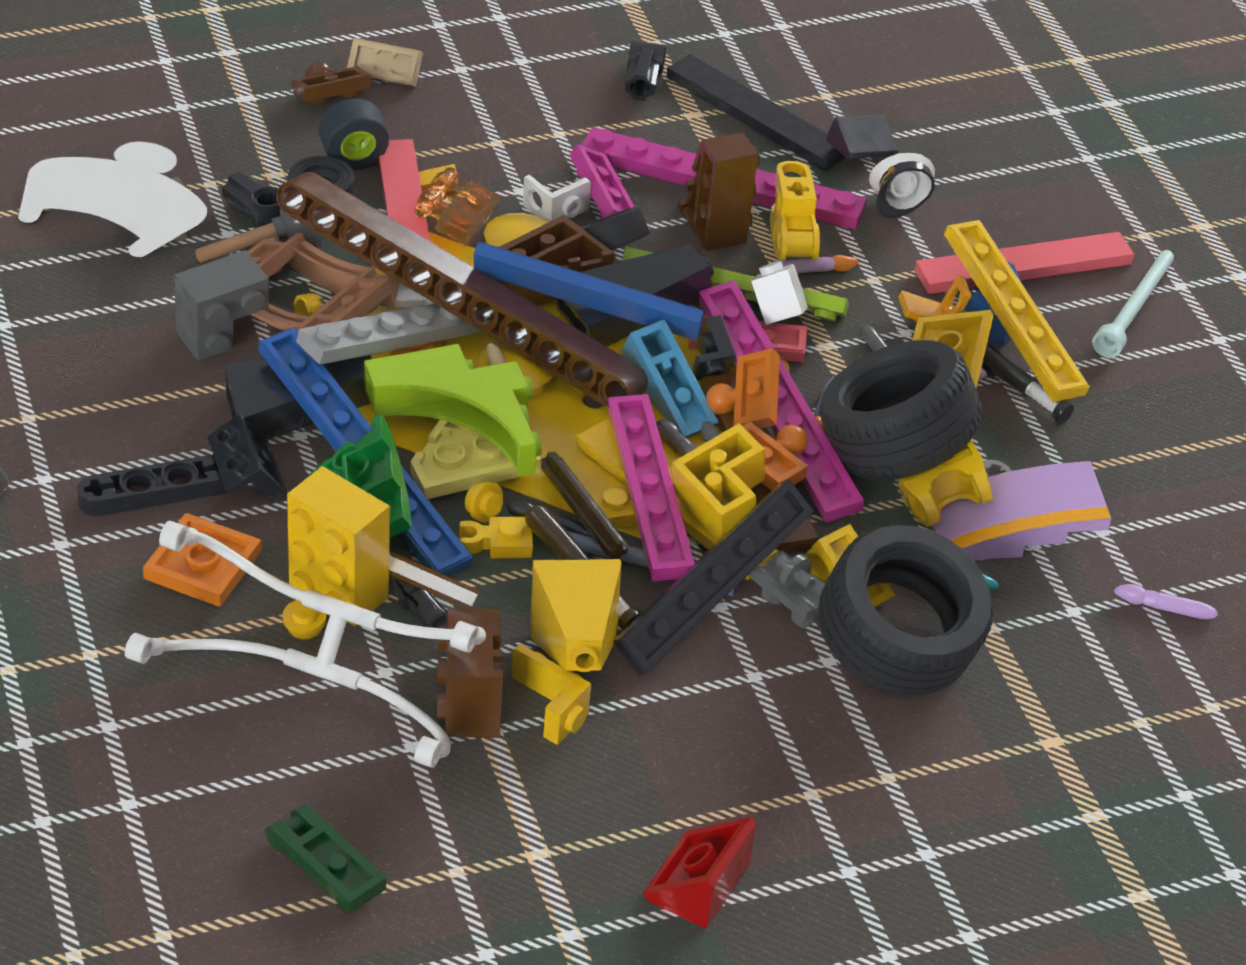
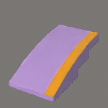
M1091 461L1050 464L990 476L988 480L994 501L981 505L980 502L976 504L968 499L952 501L941 510L940 523L931 526L932 531L953 541L972 560L1018 558L1023 556L1024 548L1028 545L1065 544L1068 532L1108 530L1111 516Z

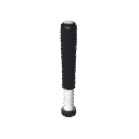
M987 342L982 363L984 368L1005 381L1022 395L1032 397L1033 400L1046 407L1048 411L1052 412V418L1056 422L1064 423L1070 418L1074 410V405L1070 401L1052 402L1044 388L1037 384L1038 381Z

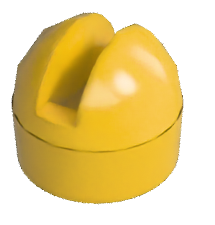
M313 293L298 295L294 300L295 314L309 317L322 306L321 304L324 302V299L318 294Z

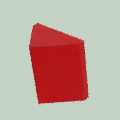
M750 816L686 831L642 893L647 901L707 929L750 865L756 822Z

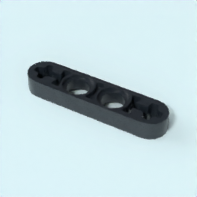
M213 454L95 474L85 477L77 486L79 507L81 511L92 516H102L229 493L225 490ZM176 477H186L191 480L183 485H176L170 482V480ZM135 484H144L149 487L142 492H133L128 489Z

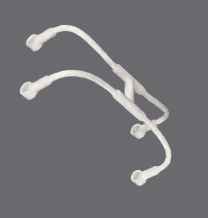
M170 520L165 523L159 538L161 546L179 552L184 545L199 543L271 588L301 601L305 607L330 615L317 657L291 648L284 650L247 641L228 639L161 640L160 638H149L133 633L126 644V658L145 664L150 656H158L165 651L228 650L279 659L283 661L284 665L354 690L358 688L366 690L390 702L417 720L437 740L423 736L417 745L414 762L434 768L440 758H444L450 753L451 742L448 735L425 712L393 691L363 678L361 673L334 664L347 621L371 630L378 628L407 636L450 640L452 648L470 653L475 645L484 642L486 633L483 628L463 621H459L454 629H443L381 618L379 613L310 589L303 591L265 572L216 539L198 532L195 528Z

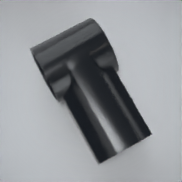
M631 41L625 91L634 100L645 101L647 97L655 94L658 77L663 74L666 45Z
M240 171L230 175L227 183L222 187L223 198L251 218L254 229L272 223V218L280 216V207L276 199L277 187H263Z

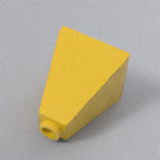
M620 559L533 560L530 637L565 671L588 672L591 670H601L614 645L613 640L617 637L621 577Z

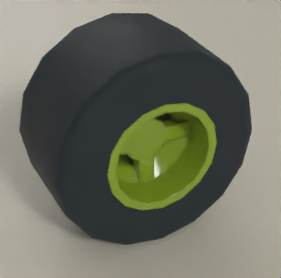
M354 98L340 101L332 105L323 114L319 123V136L327 156L344 161L352 170L364 169L375 164L379 160V156L384 155L389 146V133L378 107L367 100Z

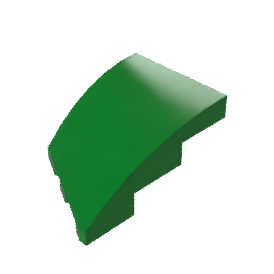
M380 414L371 420L373 428L358 442L353 444L348 440L330 459L325 460L310 475L323 466L390 506L389 538L412 528L408 494L399 456L387 421Z

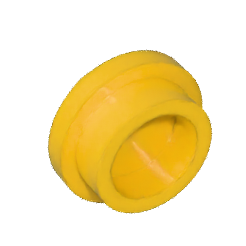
M492 481L473 484L465 497L466 510L473 519L482 523L488 522L489 517H495L503 506L502 489Z
M299 600L289 603L283 611L284 626L293 637L298 639L316 637L327 621V614L305 607Z

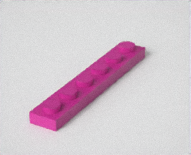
M648 394L609 397L608 413L652 581L679 579L695 562Z

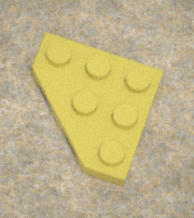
M441 419L429 434L428 443L422 452L417 451L410 461L411 475L427 499L468 490L477 482L492 481L496 483L520 477L507 456L486 438L462 426ZM536 456V473L541 472L540 456Z

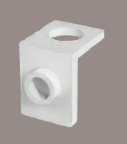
M527 175L524 177L523 206L534 215L549 222L563 215L569 219L589 209L591 181L585 177L552 193L532 176ZM533 190L539 194L542 208L538 207L532 195Z

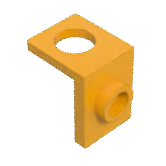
M958 274L941 303L906 291H901L898 298L905 317L913 319L917 323L918 317L962 313L971 298V292L965 277ZM960 291L959 300L953 308L955 295Z

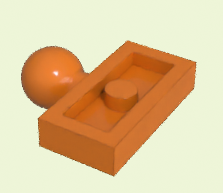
M773 348L737 357L736 387L733 388L724 383L712 386L706 395L708 407L717 415L728 414L734 410L733 426L739 423L743 426L748 422H752L760 429L777 425L780 355Z
M752 422L743 425L765 450V480L761 482L772 491L781 481L790 479L793 485L806 478L808 465L796 457V455L802 454L808 445V436L801 427L797 425L784 426L777 433L775 441Z

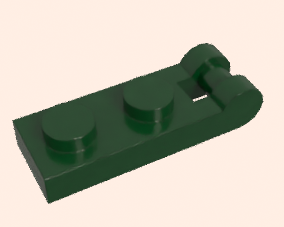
M304 803L291 811V817L286 821L277 820L265 828V835L271 846L275 850L283 851L349 914L386 890L387 877L308 804Z

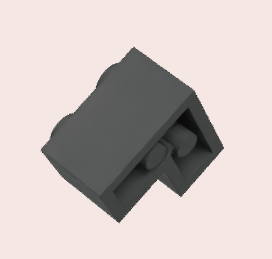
M247 250L175 274L176 333L197 361L233 349V320L269 307V278Z

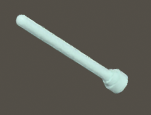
M1164 250L1159 254L1113 323L1105 324L1099 328L1092 340L1093 347L1098 354L1107 358H1113L1120 354L1127 342L1126 329L1174 260V255L1171 251Z

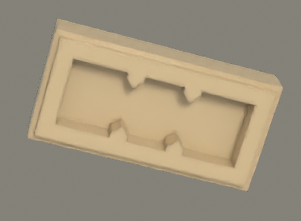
M353 38L347 68L359 66L371 74V79L416 87L423 52Z

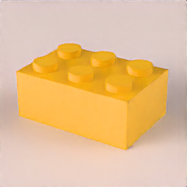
M320 467L287 493L289 585L303 591L310 589L373 612L388 599L390 506L327 468ZM348 622L349 624L353 625L354 627L356 626L355 623Z

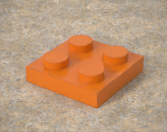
M185 513L178 522L216 539L251 563H254L262 552L261 539ZM199 543L184 545L179 552L160 545L143 566V577L145 580L218 607L222 606L246 574L245 571Z

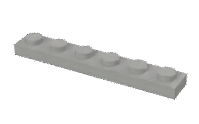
M434 303L300 328L296 342L321 365L482 333V331Z

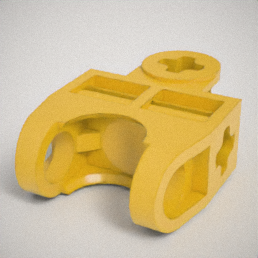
M797 161L781 162L777 165L776 200L775 204L771 207L770 229L775 258H778L779 261H785L786 258L809 257L810 261H817L820 248V232L815 219L817 198L810 168L806 164ZM794 172L801 175V177H787L784 173Z
M971 440L962 450L940 465L917 475L897 479L901 494L911 512L926 527L940 523L941 510L952 501L968 499L976 504L980 502L981 505L994 501L982 456Z

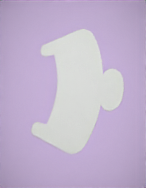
M130 142L116 149L114 152L116 161L89 157H58L36 163L28 172L18 218L22 222H34L39 218L43 209L71 210L108 219L137 235L140 239L132 244L128 251L132 256L144 257L199 225L207 215V208L202 200L189 189L159 174L168 172L175 167L177 158L171 150L149 142Z

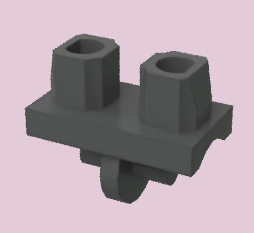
M780 551L767 564L757 566L751 572V579L762 587L761 596L770 604L780 605L782 603L791 610V620L800 628H806L819 620V599L825 584L810 573L812 562L805 555L799 554L791 558L784 551Z

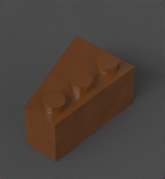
M743 132L701 140L692 165L693 172H696L693 180L686 181L684 188L686 192H689L687 199L680 200L677 206L706 251L747 243L748 230L752 226L753 221L751 206L752 199L756 196L755 176L756 168L760 166V155L757 147L752 146Z
M565 215L499 247L577 272L613 264L615 254ZM494 279L536 305L555 301L552 296Z
M448 608L447 626L438 625V628L454 629L459 621H463L483 628L486 638L483 643L475 645L470 653L452 648L450 640L438 639V652H446V658H438L437 685H446V691H437V718L446 719L445 733L448 737L499 738L503 670H501V609L473 608L470 611L466 608Z

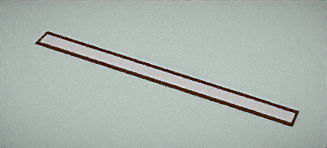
M389 551L390 575L470 611L473 610L481 593L480 590Z

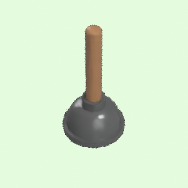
M280 208V216L272 218V223L195 250V256L198 262L204 263L258 244L263 239L277 236L279 240L287 237L290 239L296 233H303L304 239L315 247L322 245V239L319 233L287 215Z

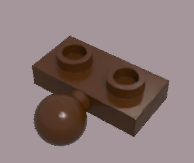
M314 62L307 68L305 78L292 80L293 94L307 104L318 105L326 103L328 98L333 96H358L361 94L360 90L372 88L371 74L359 66L333 71L324 62Z

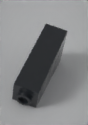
M690 244L580 273L684 305H690L699 300V291L712 287L711 276L714 275V269L707 256H700ZM554 297L556 308L571 326L606 347L629 336L630 333L646 327V325Z
M371 355L323 364L357 408L370 404L365 392L364 361L371 360ZM265 359L224 364L225 391L232 419L241 414L267 439L314 424Z

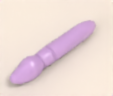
M1135 584L1120 585L1114 590L1116 595L1134 605L1143 603V605L1152 608L1155 607L1156 609L1198 619H1213L1218 615L1215 608L1205 603L1162 592L1145 590Z

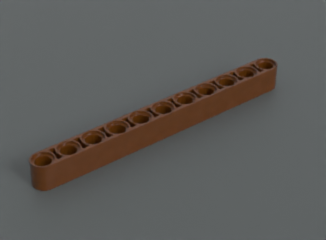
M305 172L279 186L276 194L277 203L287 215L608 407L609 397L642 395L646 391L648 385L647 376L644 370L635 363L313 172Z

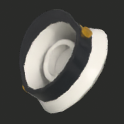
M900 153L882 160L872 169L869 182L873 190L878 194L876 206L882 215L889 218L902 217L914 211L931 197L935 189V168L931 160L921 154Z

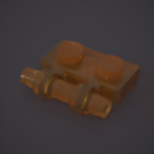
M448 167L444 172H439L431 181L430 189L422 192L417 200L418 205L414 211L420 218H426L428 215H431L438 219L435 227L436 230L468 247L497 208L501 197L470 180L463 187L456 184L455 180L458 178V172L454 168ZM442 197L449 200L451 203L448 204L442 201Z

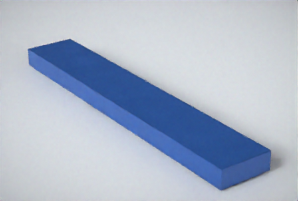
M478 242L474 251V268L491 278L646 326L665 319L672 334L698 341L704 311L483 242Z

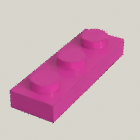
M577 144L570 153V157L577 168L578 176L582 179L586 177L591 181L590 197L599 208L601 218L634 207L607 156L604 153Z

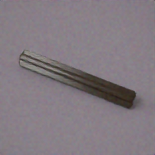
M548 452L547 456L541 459L542 471L605 555H608L610 559H620L623 554L628 552L627 542L562 457H559L556 452Z

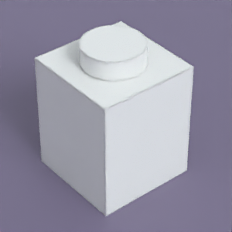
M778 261L759 268L761 274H758L751 282L765 324L768 325L803 314L808 305L794 263L783 267L782 262Z

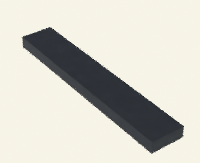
M689 54L667 67L666 77L822 170L827 171L847 158L827 142V133L695 56Z
M790 479L781 481L613 640V643L639 675L649 671L814 512Z

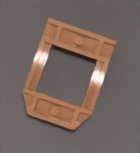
M296 233L286 242H280L278 236L263 239L247 251L268 278L279 273L283 268L282 266L287 264L309 281L336 294L309 317L282 310L269 304L268 308L251 314L282 332L294 327L299 333L300 328L348 320L354 317H364L376 310L378 305L395 307L399 281L389 275H378L373 267L356 265L335 258L304 239L303 233Z

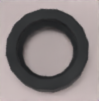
M640 206L622 210L581 227L611 251L650 234Z

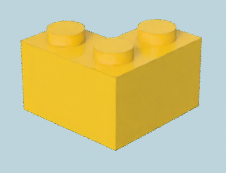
M740 423L672 462V479L676 497L717 541L756 506V495L752 492L751 488L765 480V450Z

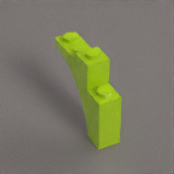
M459 344L364 361L365 392L375 417L380 414L382 416L410 415L448 421L481 435L498 447L514 465L520 477L536 474V456L541 455L542 448L537 431L531 432L529 428L528 400L533 399V386L530 377L523 376L517 361L474 368L472 360L465 359Z

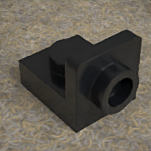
M721 315L708 317L705 319L697 341L700 355L696 357L691 369L697 381L702 380V377L728 374L736 356Z

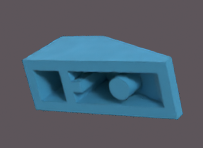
M665 319L630 333L621 349V353L626 359L644 370L648 380L645 394H648L649 399L665 419L675 424L680 433L687 438L702 432L701 426L704 421H709L712 425L716 426L719 422L714 412L708 407L706 397Z

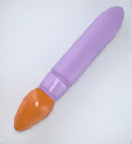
M835 255L833 257H818L817 261H810L809 258L786 259L781 262L783 267L794 263L798 274L824 272L832 269L837 272H844L854 268L858 264V259L845 255Z

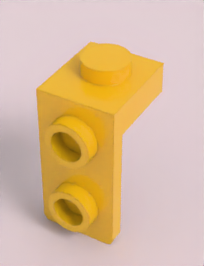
M519 644L513 650L512 678L552 700L545 707L543 737L559 745L570 732L576 733L583 725L589 713L591 683L584 680L577 673L565 671L561 666L548 660L543 654L534 652Z

